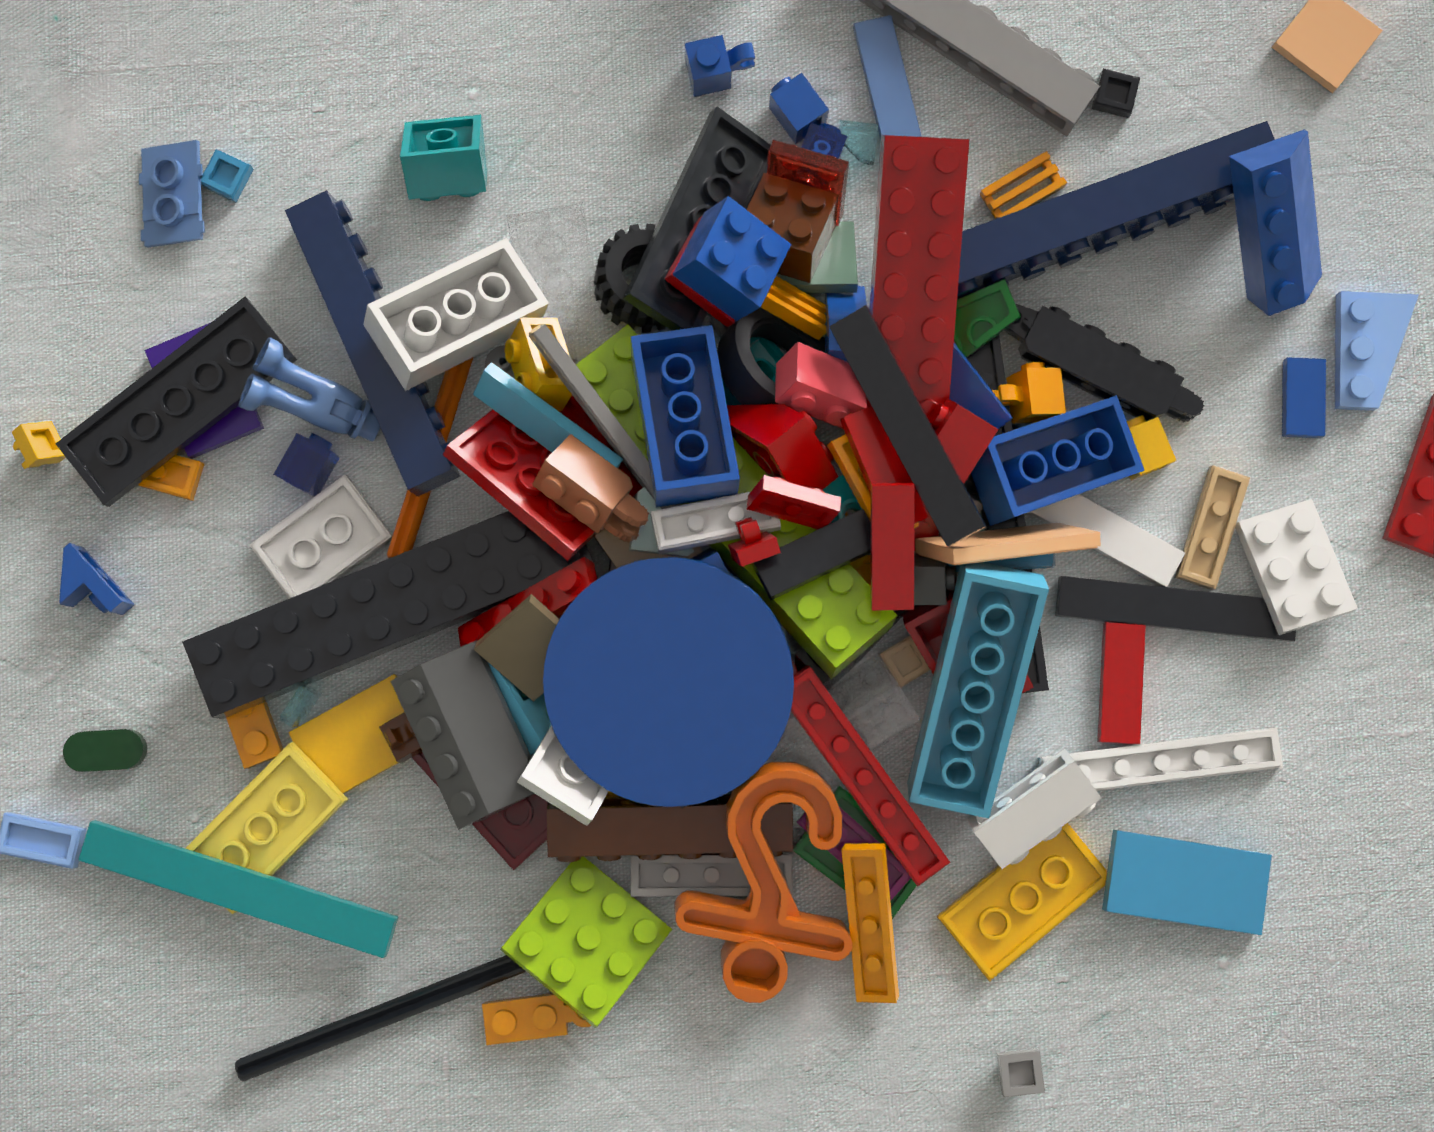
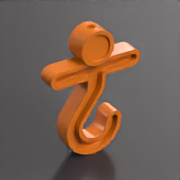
M770 762L763 765L747 781L733 789L726 804L727 836L751 887L748 897L745 900L699 891H685L675 901V920L682 931L725 940L721 949L723 980L727 989L736 998L748 1003L764 1002L773 998L782 990L787 980L788 972L784 951L839 961L846 958L852 950V940L843 921L798 910L783 873L761 828L762 817L771 806L781 802H791L800 806L806 812V830L811 843L816 848L829 850L840 842L842 836V814L831 786L815 770L796 762Z

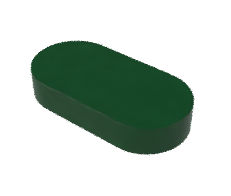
M130 729L77 732L67 739L63 747V757L66 764L71 769L79 772L132 769L139 766L147 754L145 738L139 732Z

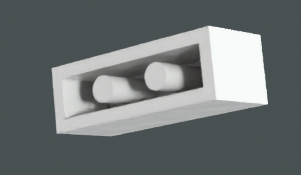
M1064 749L996 797L989 819L971 815L967 820L975 835L1001 869L1009 864L1013 865L1022 861L1028 855L1029 850L1041 841H1048L1056 837L1062 830V826L1073 818L1083 817L1095 807V803L1102 799V797L1067 750Z

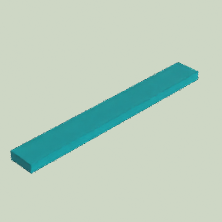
M97 820L90 821L78 861L381 958H385L388 954L399 918L383 911Z

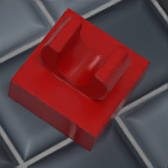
M752 517L735 522L741 540L728 544L733 561L741 567L781 553L777 538L767 531L761 533L757 521L752 520Z

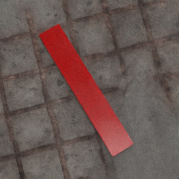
M807 665L794 674L792 714L917 886L921 885L951 862L812 668Z

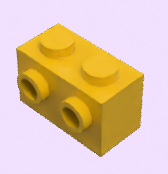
M520 318L512 335L505 343L504 353L506 361L511 363L515 380L556 410L562 411L572 394L528 337V332L536 326L546 324L569 355L558 319Z

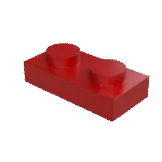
M766 475L760 479L748 494L747 510L817 530L829 525L838 515L841 507V497L825 493L821 489L807 488L787 482L780 477Z

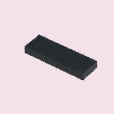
M864 509L780 547L781 553L752 563L770 601L870 554L871 522Z

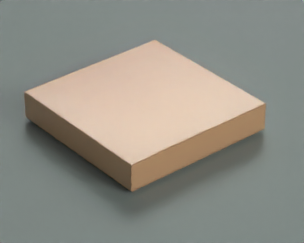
M1308 0L1271 48L1333 93L1383 30L1343 0Z

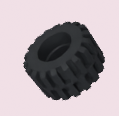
M648 223L646 228L640 230L638 224L630 225L627 234L623 229L615 232L614 239H608L603 246V251L599 254L594 276V285H596L595 298L596 301L601 300L600 309L604 315L611 312V322L618 326L622 321L633 330L635 326L642 327V333H651L654 325H656L658 331L666 328L623 299L629 285L624 280L622 272L628 267L640 263L655 231V224Z

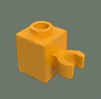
M1031 362L1021 365L1020 371L1006 378L1007 384L999 385L998 390H992L1003 406H1010V414L1013 417L1011 419L1012 424L1036 423L1066 413L1061 368H1045L1043 362Z

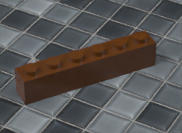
M724 794L699 804L688 805L683 809L681 806L647 805L623 797H605L588 826L547 801L548 857H556L560 862L579 861L583 856H597V859L601 861H616L621 859L623 855H638V858L642 860H657L663 854H678L683 859H697L702 857V853H719V856L723 858H737L726 831V804L731 794ZM781 802L771 806L764 813L761 820L762 831L775 857L781 856L783 851H793V803Z

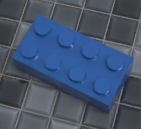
M713 326L631 336V359L656 507L711 500L738 494L740 476Z
M1116 395L994 436L972 470L971 475L989 525L992 526L1145 470Z

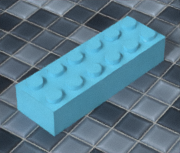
M984 562L960 565L907 781L909 802L989 819L1049 592L1044 575Z

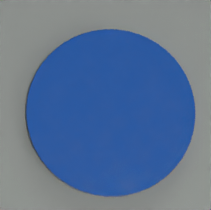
M667 557L637 560L609 571L592 582L572 601L559 619L551 636L544 663L543 688L547 714L552 728L567 755L582 772L606 790L620 797L647 805L674 807L699 804L722 796L743 784L764 765L776 749L789 720L793 702L794 675L791 652L785 634L771 609L753 589L733 574L702 561Z

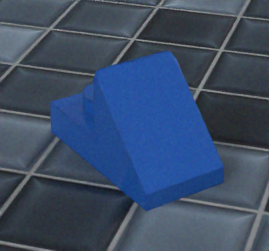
M72 543L67 544L63 548L60 605L74 607L92 592L89 595V599L100 611L124 615L135 604L84 547Z

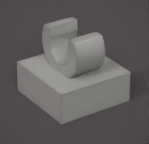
M1037 1048L996 1053L1003 1097L1045 1093L1040 1051Z

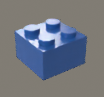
M727 196L704 212L672 275L736 322L761 307L791 244L735 200Z

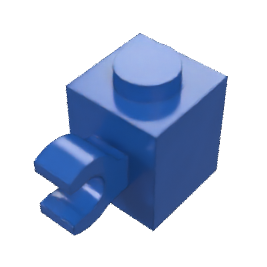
M723 35L685 43V62L694 97L731 89L732 71L755 67V53L752 42L737 45L729 51H726Z

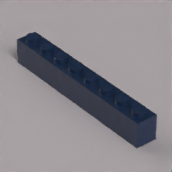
M326 190L286 209L285 213L407 489L419 497L461 477L457 467L443 456L447 445L451 441L445 442L440 429L445 427L441 414L436 406H429L424 395L430 392L426 381L405 391L363 325L367 305L381 298L378 291L383 289V285L373 267L368 269L363 257L368 255V251L359 234L353 235L348 223L353 221L347 205L343 199L337 201Z

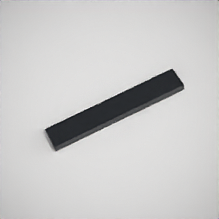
M865 305L829 326L947 547L987 527L869 308Z
M1060 576L1058 579L1055 616L1138 624L1150 627L1288 642L1295 641L1296 630L1278 635L1265 600L1261 597Z

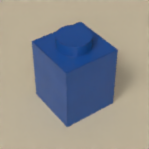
M800 73L793 79L785 77L772 88L769 109L795 144L827 123L829 109L803 73Z

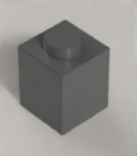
M914 553V605H946L949 592L955 590L957 582L956 566H949L948 563Z

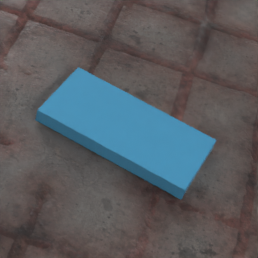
M1113 829L1102 910L1262 935L1272 855Z

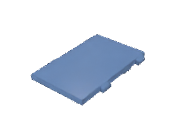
M192 140L142 148V173H139V185L143 187L142 218L144 229L141 230V241L144 242V246L149 248L203 240L205 224L202 221L201 177L203 176L202 164H200V142Z

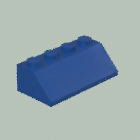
M1305 129L1229 156L1246 297L1268 316L1304 304L1322 277L1309 135Z

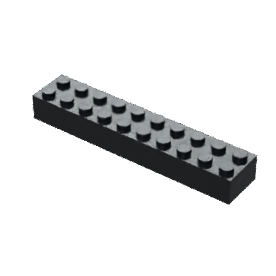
M506 511L182 641L211 717L224 719L476 617L582 557H586L592 562L593 560L585 544L567 561L512 513Z

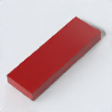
M872 406L840 419L870 494L872 483H913ZM916 488L914 524L929 518Z
M913 483L871 484L872 611L914 610L915 485Z
M1103 623L1097 742L1140 744L1146 625Z

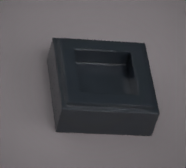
M1103 68L1098 80L1100 88L1094 96L1092 109L1129 118L1132 114L1140 77Z

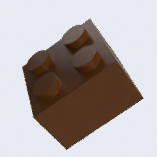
M764 173L748 205L747 211L791 244L777 274L811 283L836 226L839 194Z

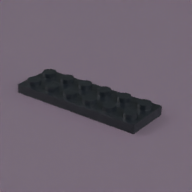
M718 106L713 109L707 117L623 299L671 331L701 327L707 311L664 278L698 218L704 212L727 196L747 210L763 174L770 173L779 150Z
M245 296L55 444L101 503L110 507L238 407L243 388L250 374H255L268 382L273 379V377L253 370L257 356L269 337L282 344L284 357L288 361L294 363L297 359Z

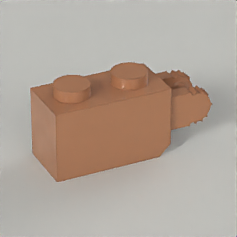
M572 434L544 461L532 484L545 496L552 499L597 534L604 528L615 537H619V540L629 543L637 539L640 526L645 525L648 521V509L640 505L639 501L629 495L633 487L630 477Z

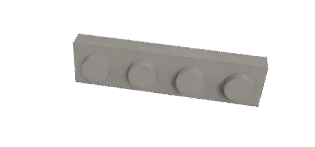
M663 854L657 860H642L638 858V855H631V897L679 896L685 891H699L719 896H748L751 887L738 858H723L719 854H702V857L697 859H683L678 854ZM782 854L775 858L793 896L792 854Z

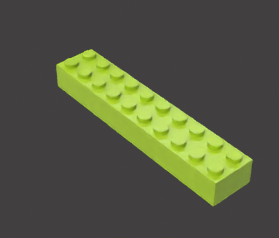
M627 324L578 362L576 366L648 460L631 359V336H636L637 333ZM733 438L740 476L738 494L751 492L764 475H768ZM780 519L781 529L769 533L777 538L780 548L817 529ZM740 538L709 544L712 549L719 553L721 559L741 581L746 583L762 598L780 624L830 679L834 678L892 627L897 617L893 610L872 611L871 586L850 563L770 601L752 563L741 567L732 559L728 544L741 540Z

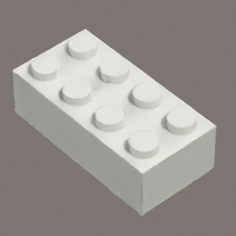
M505 238L369 303L363 325L404 390L407 391L508 340L520 318H543L549 303L508 239Z

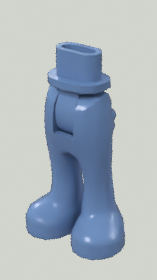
M270 337L266 340L257 356L253 370L300 388L311 394L312 398L305 399L255 374H250L240 397V408L254 411L261 406H271L293 414L319 428L339 434H348L353 439L360 436L369 441H374L380 426L368 400L362 401L361 397L345 386L291 363L284 357L281 343Z

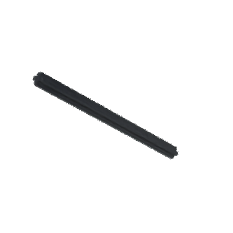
M507 955L242 1057L235 1062L237 1076L241 1081L252 1079L526 971Z

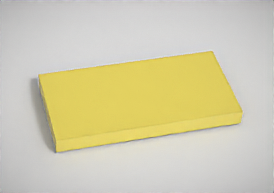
M292 742L185 849L273 876L349 799ZM226 908L231 914H234V913L237 912V911H234V910H231V909Z

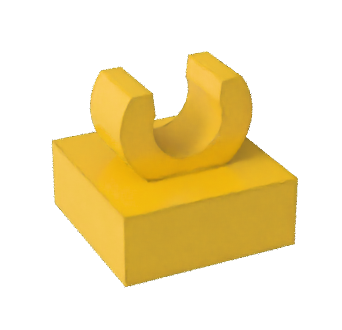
M52 421L20 424L12 431L16 440L13 444L14 451H21L25 459L21 464L24 469L60 463L66 458L55 444L61 439Z

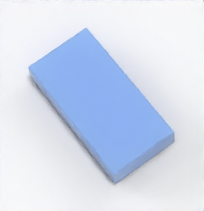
M6 812L3 814L0 827V854L71 869L78 868V859L87 828Z

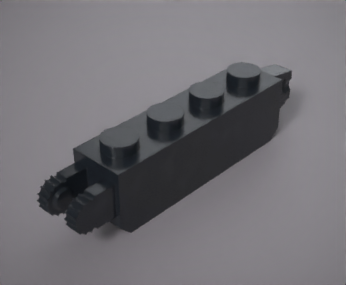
M1016 304L1021 318L1004 331L1021 342L1018 348L1021 359L1029 363L1043 362L1045 368H1061L1062 380L1101 400L1117 395L1124 412L1134 417L1143 415L1146 421L1156 417L1160 418L1166 414L1184 423L1194 419L1203 411L1205 405H1203L1204 401L1201 400L1202 397H1199L1198 394L1194 395V392L1181 386L1184 377L1176 374V369L1172 365L1160 360L1153 362L1141 356V351L1135 346L1125 342L1117 344L1107 339L1105 332L1098 327L1089 324L1082 326L1070 320L1071 316L1058 307L1050 306L1047 308L1042 306L1039 311Z

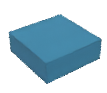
M216 149L201 177V186L237 203L254 169L251 165Z

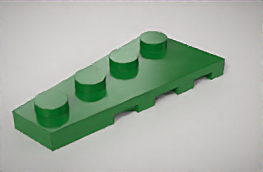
M1005 279L957 300L954 343L966 358L1021 318Z

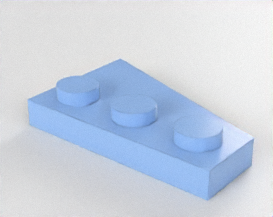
M1341 291L1336 294L1335 409L1374 411L1380 407L1419 294Z

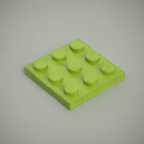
M583 856L579 861L571 862L500 950L596 1028L666 939L672 928L638 900L631 897L627 891Z

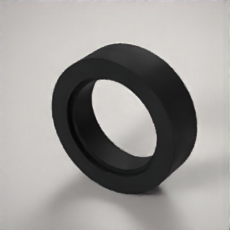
M760 307L734 322L721 337L717 348L721 376L732 395L742 405L778 404L775 402V382L757 365L750 349V338L762 337L771 340L787 352L797 342H800L824 353L825 338L822 336L817 340Z

